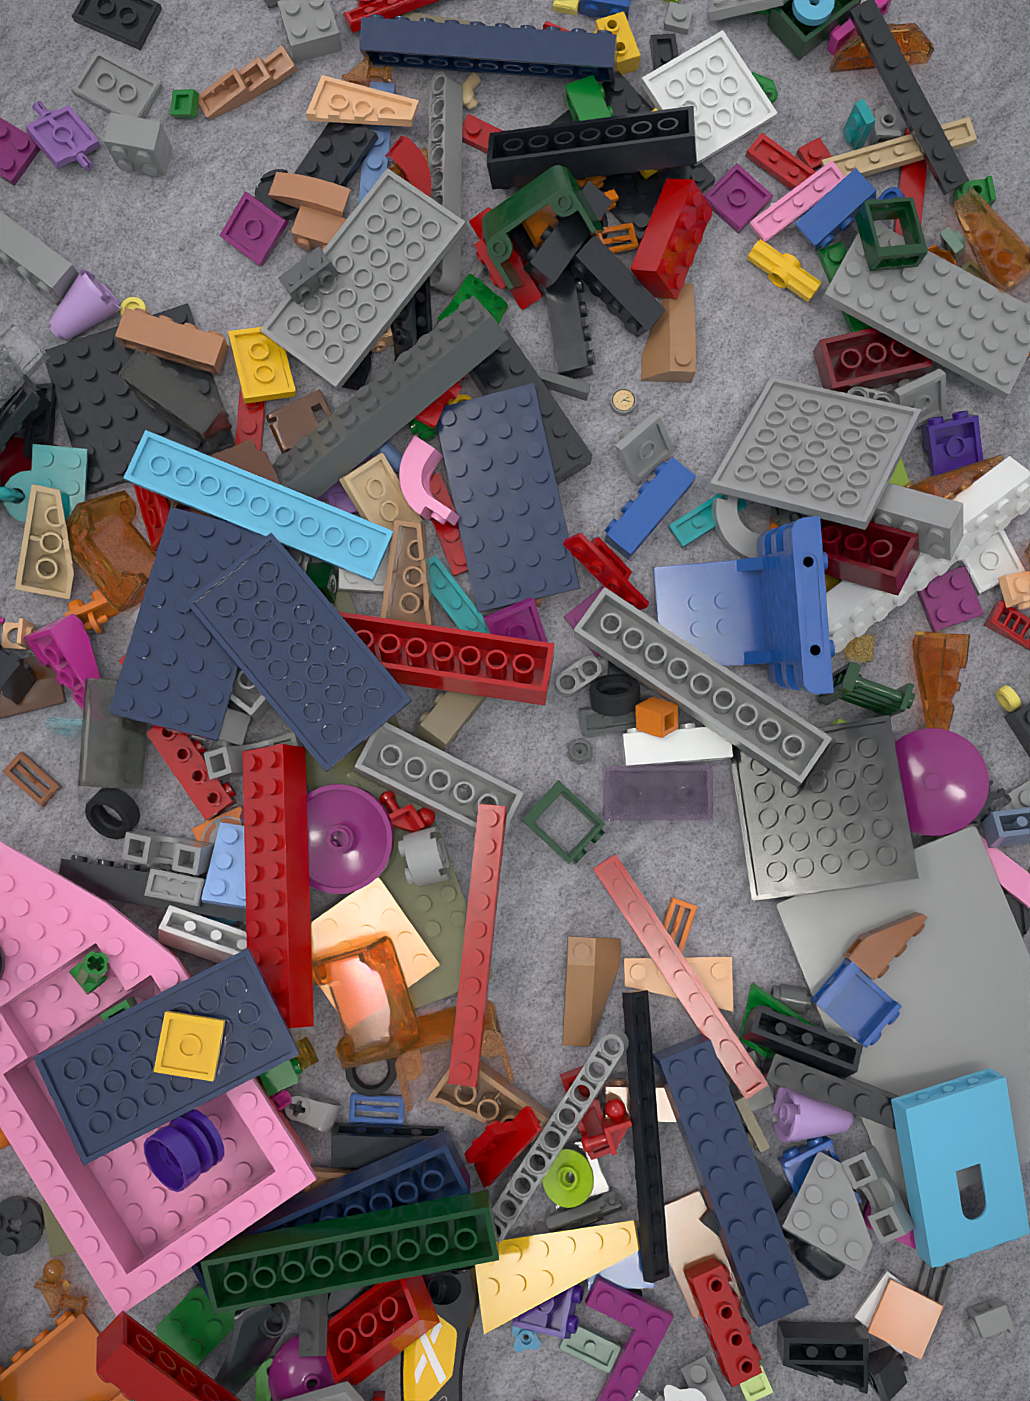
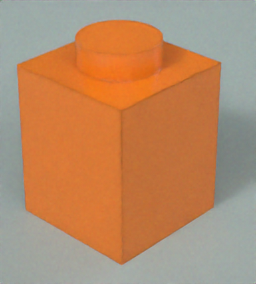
M652 696L636 705V730L663 738L678 729V704Z

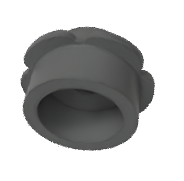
M586 739L572 740L567 746V757L572 762L584 764L592 756L593 749L589 746V742ZM577 749H581L582 753H577Z

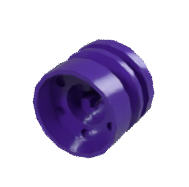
M192 1109L171 1120L168 1126L160 1128L146 1138L144 1154L150 1169L157 1179L168 1189L180 1192L195 1182L200 1174L208 1172L212 1166L221 1162L224 1157V1145L219 1132L208 1117L200 1111Z

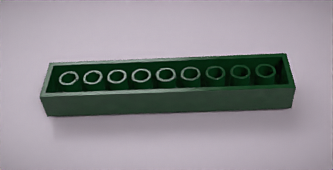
M484 1190L231 1238L201 1259L200 1263L212 1313L215 1315L498 1261L500 1258L499 1241L489 1191Z

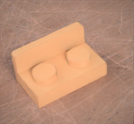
M1030 571L1008 574L998 578L1006 608L1018 606L1019 610L1030 608Z

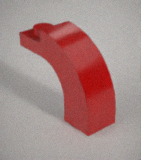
M400 136L385 157L399 169L405 181L430 197L431 174L427 161L420 149L407 136Z

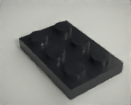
M329 122L295 171V174L325 180L346 187L379 137L376 132L362 124Z

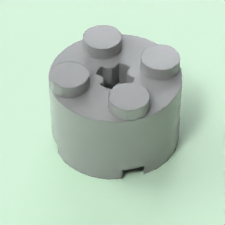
M437 826L405 834L403 840L398 841L400 854L402 857L406 856L408 865L405 868L406 879L409 884L414 883L417 888L451 878V874H445V869L450 868L443 838L437 839L435 835L436 832H440Z

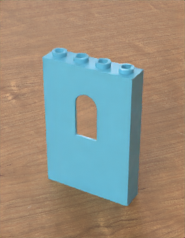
M987 1068L891 1099L910 1215L915 1226L913 1233L916 1251L923 1261L931 1268L941 1267L953 1260L967 1258L973 1253L992 1249L996 1245L1007 1241H1015L1021 1236L1030 1234L1005 1076L991 1068ZM979 1164L985 1208L977 1218L968 1219L962 1213L956 1171Z

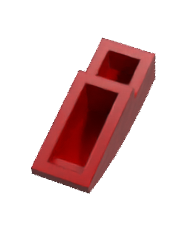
M584 1065L559 1074L566 1093ZM578 1086L579 1093L582 1096H590L587 1086ZM597 1097L578 1125L581 1136L588 1135L591 1137L604 1133L601 1120L605 1118ZM605 1144L592 1148L593 1151L589 1152L588 1155L590 1160H594L610 1154L609 1145Z

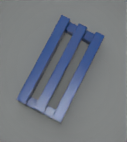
M352 1092L350 1096L349 1122L403 1125L406 1096L380 1094L369 1097ZM356 1100L399 1103V1107L356 1104ZM355 1110L398 1113V1118L355 1115Z

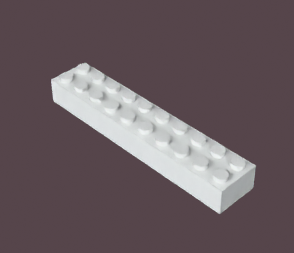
M1009 456L951 499L963 503L964 533L951 561L943 558L937 559L929 554L920 552L898 596L845 580L826 593L829 638L834 642L835 653L841 652L847 643L855 637L862 636L875 622L882 621L895 607L902 606L915 592L926 588L935 577L946 573L949 567L956 561L966 558L976 546L986 543L992 534L1007 527L1016 516L1027 512L1030 508V471Z

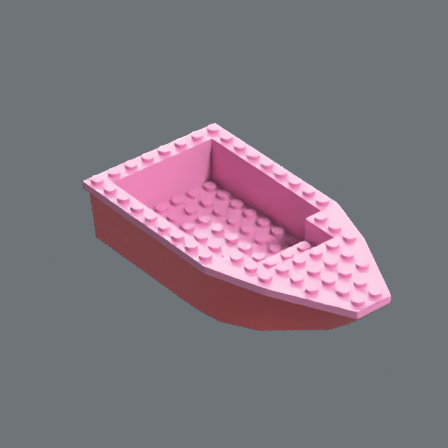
M0 840V946L5 957L4 973L0 979V1127L117 1316L122 1310L126 1312L314 1182L318 1177L311 1167V1154L284 1112L277 1110L278 1104L275 1100L270 1099L273 1095H267L259 1075L194 1108L207 1116L215 1125L223 1141L224 1157L221 1162L212 1166L208 1172L200 1174L199 1178L183 1191L175 1192L164 1186L153 1174L144 1154L146 1138L160 1128L168 1126L170 1121L83 1165L33 1057L104 1022L100 1015L126 999L134 997L139 1004L192 977L193 974L174 951L159 943L107 901ZM91 951L96 953L103 952L109 959L107 963L108 970L105 973L108 979L87 995L69 971Z

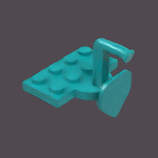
M33 444L31 471H22L12 476L5 484V487H1L0 480V504L3 501L9 514L22 522H26L32 484L59 489L70 551L75 554H83L89 450ZM18 488H19V489H21V490L24 492V494H23L21 491L14 490V489H18Z

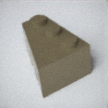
M447 691L446 694L441 692L433 702V705H435L430 713L426 710L418 720L417 724L420 726L416 738L445 751L448 745L455 741L459 731L470 721L487 697Z

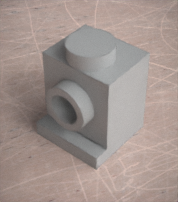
M883 105L875 109L873 116L876 121L870 131V146L901 137L899 110H893V107L890 105Z
M997 1297L966 1308L969 1316L966 1323L973 1337L979 1335L983 1339H994L1002 1334L1001 1332L1005 1330L1010 1334L1016 1333L1006 1305Z

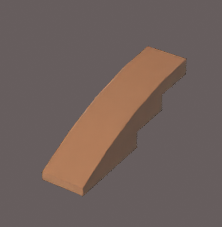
M282 45L264 60L258 56L240 71L235 67L199 94L198 103L206 117L210 120L258 97L296 72L298 68L287 49Z

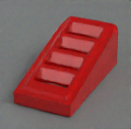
M1002 600L996 602L983 626L1030 651V637L1028 641L1024 639L1028 628H1030V618L1014 607L1006 608L1005 602ZM1002 614L1006 615L1003 623L999 622ZM1012 618L1015 621L1010 629L1007 627V625L1009 624ZM1021 623V624H1023L1024 626L1022 627V629H1021V631H1020V633H1019V635H1018V634L1016 633V630H1017L1019 624Z

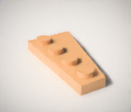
M322 75L306 116L307 121L412 127L419 108V100Z
M684 957L717 1008L734 1012L732 957ZM623 958L624 986L677 998L652 958Z

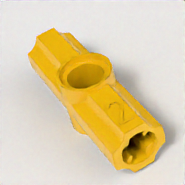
M761 239L754 245L747 257V260L768 274L769 280L779 288L787 287L807 302L813 298L822 284L821 281L801 268V264L796 257L788 253L781 254Z

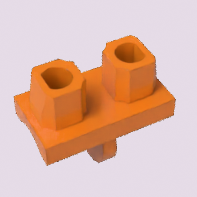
M102 588L92 592V602L84 604L81 599L69 602V612L64 615L67 616L74 613L82 621L85 631L93 628L97 634L102 633L103 627L101 624L108 622L109 618L120 614L118 606Z

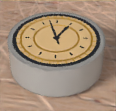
M619 388L613 392L610 406L616 414L628 415L634 410L636 396L630 389Z

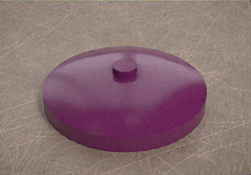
M937 728L916 730L904 735L895 742L911 831L929 836L946 835L964 828L977 817L987 799L989 775L983 757L972 743L957 733Z
M349 784L327 785L307 794L310 886L327 893L345 894L360 890L372 883L387 867L394 847L393 825L383 804L368 791Z

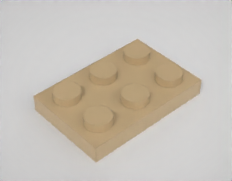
M383 452L375 455L339 479L361 518L392 531L394 519L415 523L422 521L420 515L406 501L401 490L400 481Z

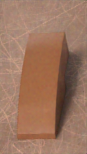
M276 172L268 197L298 209L303 205L343 218L351 189L309 176Z

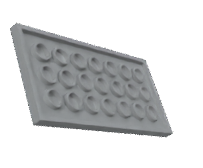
M387 168L323 249L324 254L339 274L329 284L323 285L316 290L308 300L302 301L298 305L288 294L260 331L321 378L340 390L468 227L466 222Z
M873 221L880 247L906 245L903 236ZM859 231L822 297V300L1002 399H1005L1010 394L1030 352L1029 305L928 251L918 267L869 271Z

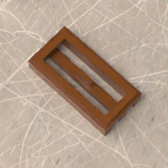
M20 752L2 771L42 807L47 804L49 799L53 798L56 791L62 788L60 784L24 752ZM22 760L25 764H27L34 772H36L43 780H45L51 786V788L48 789L45 785H43L19 762ZM16 768L40 789L44 795L42 797L39 796L12 770Z

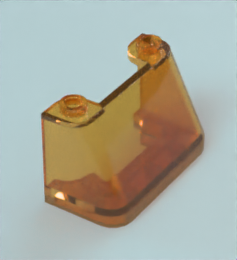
M125 490L77 503L66 521L71 556L111 606L119 612L129 610L142 602L157 554L155 551L153 552L149 543L132 524L137 508Z
M382 936L312 960V979L319 985H329L345 1035L336 1046V1055L343 1069L401 1056L419 1042L421 1038L420 1024L395 946L390 937Z

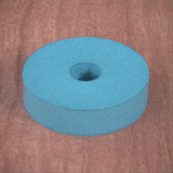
M793 0L792 3L795 17L801 23L809 26L820 25L827 21L834 7V0Z

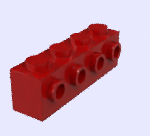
M158 726L146 732L205 820L209 821L221 815L237 803L234 799L236 792L228 782L223 783L221 779H209L204 757L206 749L200 740H194L190 734H178Z
M712 1258L685 1270V1277L723 1378L732 1387H735L761 1374L762 1370L759 1361L762 1358L756 1345L750 1341L751 1328L745 1317H741L738 1308L742 1307L737 1293L731 1290L729 1281L732 1279L726 1265L720 1264L716 1259Z

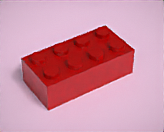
M666 179L630 267V270L639 282L656 298H678L681 289L684 287L689 268L693 264L697 248L702 242L703 233L712 217L713 209L693 179Z
M422 1275L378 1283L327 1322L326 1358L335 1384L348 1381L350 1385H358L440 1323Z

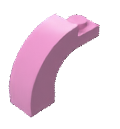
M414 436L401 460L399 478L402 493L411 508L429 521L433 517L443 525L446 520L455 525L460 516L435 500L430 488L432 473L443 458V455L423 440Z

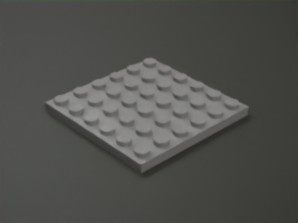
M771 377L710 482L711 491L813 517L820 516L821 519L866 530L921 418V409Z

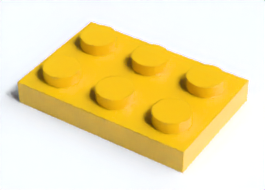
M262 327L228 331V339L244 404L295 397L296 395L286 351L266 337L260 331Z

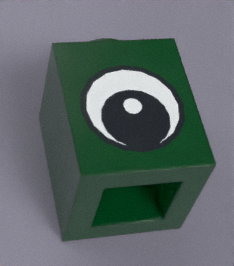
M325 562L307 563L305 572L330 603H335L338 581L335 567Z

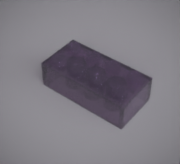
M712 765L604 766L602 768L603 821L713 820Z

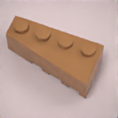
M394 519L380 618L435 626L426 528L424 524Z
M482 1061L480 1062L477 1087L448 1084L449 1066L427 1099L431 1102H438L448 1106L449 1109L458 1113L462 1112L475 1117V1120L483 1123H491L496 1120L500 1122L512 1121L525 1106H531L541 1126V1132L550 1120L551 1111ZM540 1133L531 1141L532 1143L535 1142Z

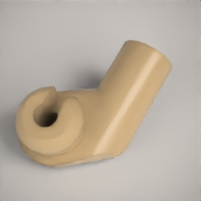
M474 72L462 84L463 106L465 105L467 110H473L478 104L473 90L481 82V79Z

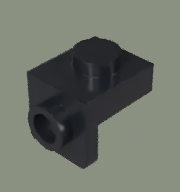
M371 351L344 383L342 388L359 390L361 387L368 385L372 372Z

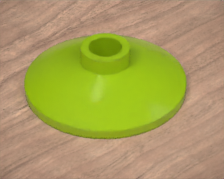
M563 1149L542 1183L546 1194L555 1204L561 1207L572 1208L581 1205L589 1198L593 1190L594 1174L589 1161L581 1153L572 1149ZM570 1172L574 1174V1182H571L569 1179Z

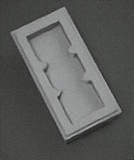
M151 868L144 895L200 906L206 879Z

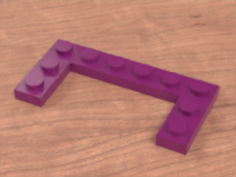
M597 1276L585 1299L586 1306L633 1329L595 1401H631L674 1318L673 1312Z

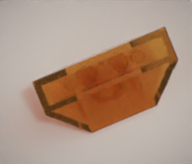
M916 23L887 24L908 65L928 63L934 51V44ZM856 30L836 52L829 68L830 73L876 68Z

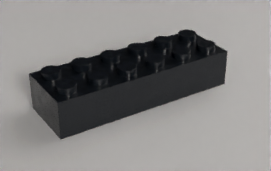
M506 329L504 332L509 339L473 368L469 375L483 396L530 383L536 385L556 480L559 485L589 466L592 460V453Z

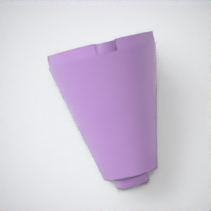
M83 269L78 274L49 320L52 325L50 327L51 332L60 340L62 338L70 340L122 309L119 306L120 302L103 283L94 282L93 279L96 276L87 269Z
M780 1087L774 1097L775 1103H773L772 1113L777 1114L778 1123H773L777 1138L781 1142L790 1143L844 1133L853 1124V1113L786 1087Z

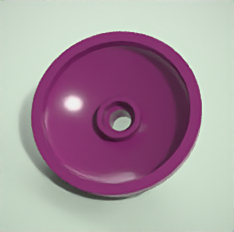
M299 1334L287 1340L278 1349L269 1368L268 1384L273 1401H282L336 1385L326 1356L299 1357ZM315 1379L317 1383L315 1386L309 1387L307 1381Z

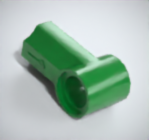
M91 951L69 973L88 995L108 979L105 973L108 970L107 963L109 959L103 952L96 953Z

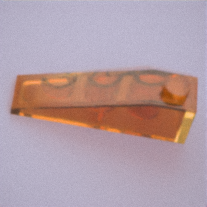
M974 188L970 189L953 203L952 207L984 278L992 286L996 287L1001 293H1007L1014 290L1030 277V248Z
M1001 454L923 479L916 483L911 480L902 487L953 500L958 493L972 485L971 480H977L1000 463L1004 457Z
M915 631V637L912 642L914 650L913 660L927 728L949 731L955 710L952 699L956 691H960L961 683L957 682L960 669H965L967 665L970 634Z

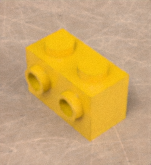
M620 12L596 20L595 31L592 33H597L599 30H608L612 34L617 35L618 59L616 72L619 71L623 75L638 70L640 53L625 13Z

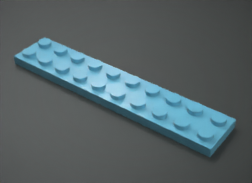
M145 430L124 475L125 481L220 520L230 522L265 537L272 533L286 547L372 582L375 579L393 535V531L147 430Z

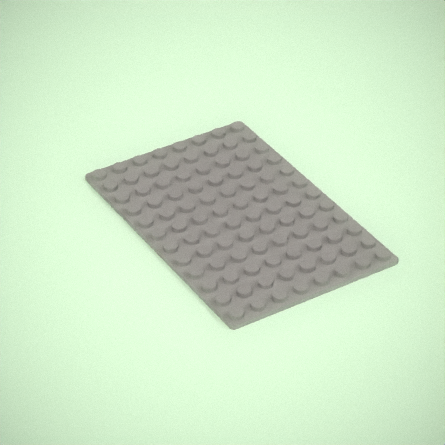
M969 826L914 848L919 879L792 896L778 902L776 909L812 997L845 960L843 954L859 935L914 912L922 913L928 917L924 921L925 927L923 930L906 942V950L899 957L896 958L894 956L888 963V971L881 978L876 977L875 980H872L902 1007L899 1010L898 1018L892 1024H887L882 1029L880 1039L872 1046L870 1044L867 1048L863 1046L858 1071L849 1077L903 1096L991 1068L1006 1077L1019 1165L1030 1162V955L977 828ZM815 1004L827 1032L837 1036L848 1037L853 1042L858 1043ZM861 1117L872 1147H876L906 1210H910L896 1130ZM979 1164L956 1171L959 1190L982 1181Z

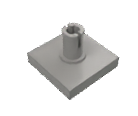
M937 369L912 382L909 379H903L898 383L897 389L894 390V404L921 409V418L916 428L927 423L928 418L946 414V373L941 369Z
M654 412L635 429H624L620 434L621 441L615 445L630 480L636 484L675 452L661 417Z

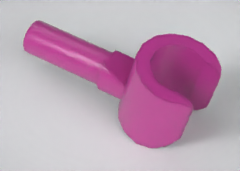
M285 1089L270 1097L271 1100H275L278 1104L277 1110L279 1112L292 1103V1098Z

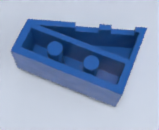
M855 168L795 223L797 231L815 251L821 247L825 249L833 242L837 234L842 230L845 231L856 220L855 216L864 201L876 199V190Z

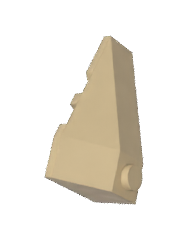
M32 484L15 589L70 599L74 568L61 492L59 489Z

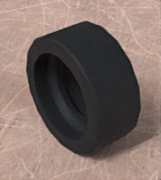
M605 675L594 680L589 688L591 707L593 711L601 715H627L634 712L636 705L641 703L640 684L637 679L629 675Z
M114 787L101 788L86 803L85 807L86 818L90 825L101 835L116 840L124 838L126 832L132 831L139 823L141 816L139 807L134 799L126 792ZM103 805L112 808L118 813L122 821L113 818Z
M376 1041L366 1042L355 1048L348 1057L345 1067L346 1079L351 1088L359 1094L369 1097L380 1095L387 1091L395 1081L398 1072L397 1057L392 1049L384 1043ZM370 1052L379 1053L385 1058L388 1065L387 1076L382 1082L375 1085L363 1083L356 1074L357 1061L362 1055Z

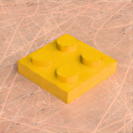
M165 1011L154 1072L214 1081L226 1020Z

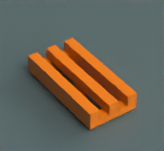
M633 223L604 227L603 232L594 233L605 245L631 241V244L610 247L609 249L613 254L633 251L639 248ZM623 231L629 232V235L607 239L602 237V235Z
M671 897L662 925L667 931L676 904L679 905L670 933L673 941L675 940L685 908L690 909L677 946L682 953L698 906Z

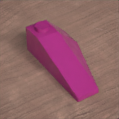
M74 613L61 617L24 637L39 662L44 667L49 665L58 676L55 680L60 685L64 684L73 691V700L94 723L107 721L112 718L111 714L108 713L109 705L89 636L84 630L82 621Z

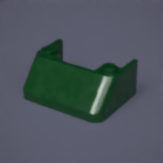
M556 165L551 167L485 214L482 219L481 226L487 253L509 290L521 288L523 283L509 261L513 253V243L507 233L548 204L551 205L557 215L562 217L571 216L579 211L592 234L604 231L603 226L571 171L565 166Z

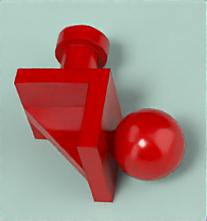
M388 790L380 795V802L385 804L390 812L388 817L393 827L413 833L423 830L424 827H430L435 821V813L426 807L420 808L417 812L412 804L400 809L394 799L396 796L393 791Z
M613 1098L606 1103L605 1113L609 1118L601 1120L604 1133L591 1137L588 1135L582 1136L581 1142L585 1152H592V1148L608 1144L611 1155L617 1154L616 1150L628 1127L632 1126L628 1112L625 1113L626 1107L622 1100Z

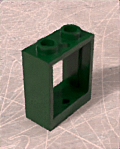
M894 197L885 200L870 199L863 202L855 219L869 271L918 267L927 255L928 250L913 197ZM899 219L906 245L880 247L873 221Z
M559 780L521 820L567 864H570L572 860L577 864L587 853L583 848L590 841L595 844L605 833L602 828L606 825ZM560 794L594 825L569 854L534 823Z

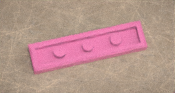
M830 161L750 221L749 226L759 239L767 243L806 214L841 182L845 176L835 163Z

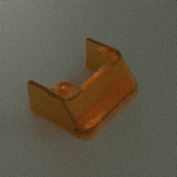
M487 999L481 1055L488 1058L502 1055L508 1081L512 1082L514 1081V1073L494 1003ZM457 1005L400 1021L391 1031L395 1069L406 1112L412 1110L415 1104L409 1081L418 1078L423 1071L421 1054L453 1044Z

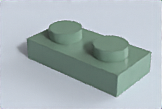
M948 226L940 233L941 245L945 250H950L956 262H959L965 257L964 248L966 246L964 243L966 241L957 229L953 232Z
M578 1324L575 1334L571 1333L570 1339L562 1338L558 1345L560 1350L609 1374L621 1350L620 1343L581 1324Z

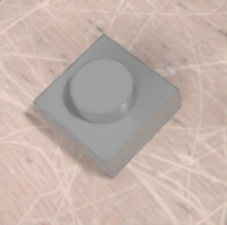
M670 2L663 30L687 35L694 7Z

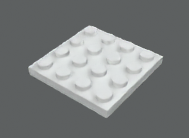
M723 30L642 77L640 81L641 86L657 110L694 106L697 164H694V166H697L768 123L778 114Z

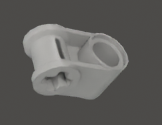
M298 1091L291 1095L292 1103L285 1107V1112L289 1119L309 1125L322 1132H332L341 1104L334 1100L318 1097L303 1091ZM298 1100L302 1101L303 1108L300 1112L295 1110L296 1105H294Z

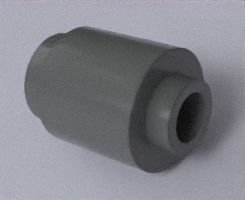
M782 983L779 986H772L771 996L795 1013L803 1015L805 1010L810 1009L811 994L807 993L806 987Z

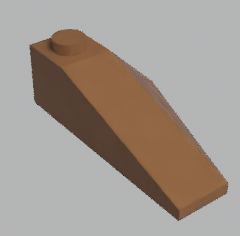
M684 284L677 299L663 298L661 305L666 310L653 324L642 353L641 381L692 383L696 372L694 284Z
M567 936L562 1045L590 1047L620 966L621 938Z

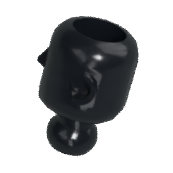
M782 1229L784 1237L795 1241L794 1254L796 1259L819 1280L830 1281L836 1278L845 1268V1264Z

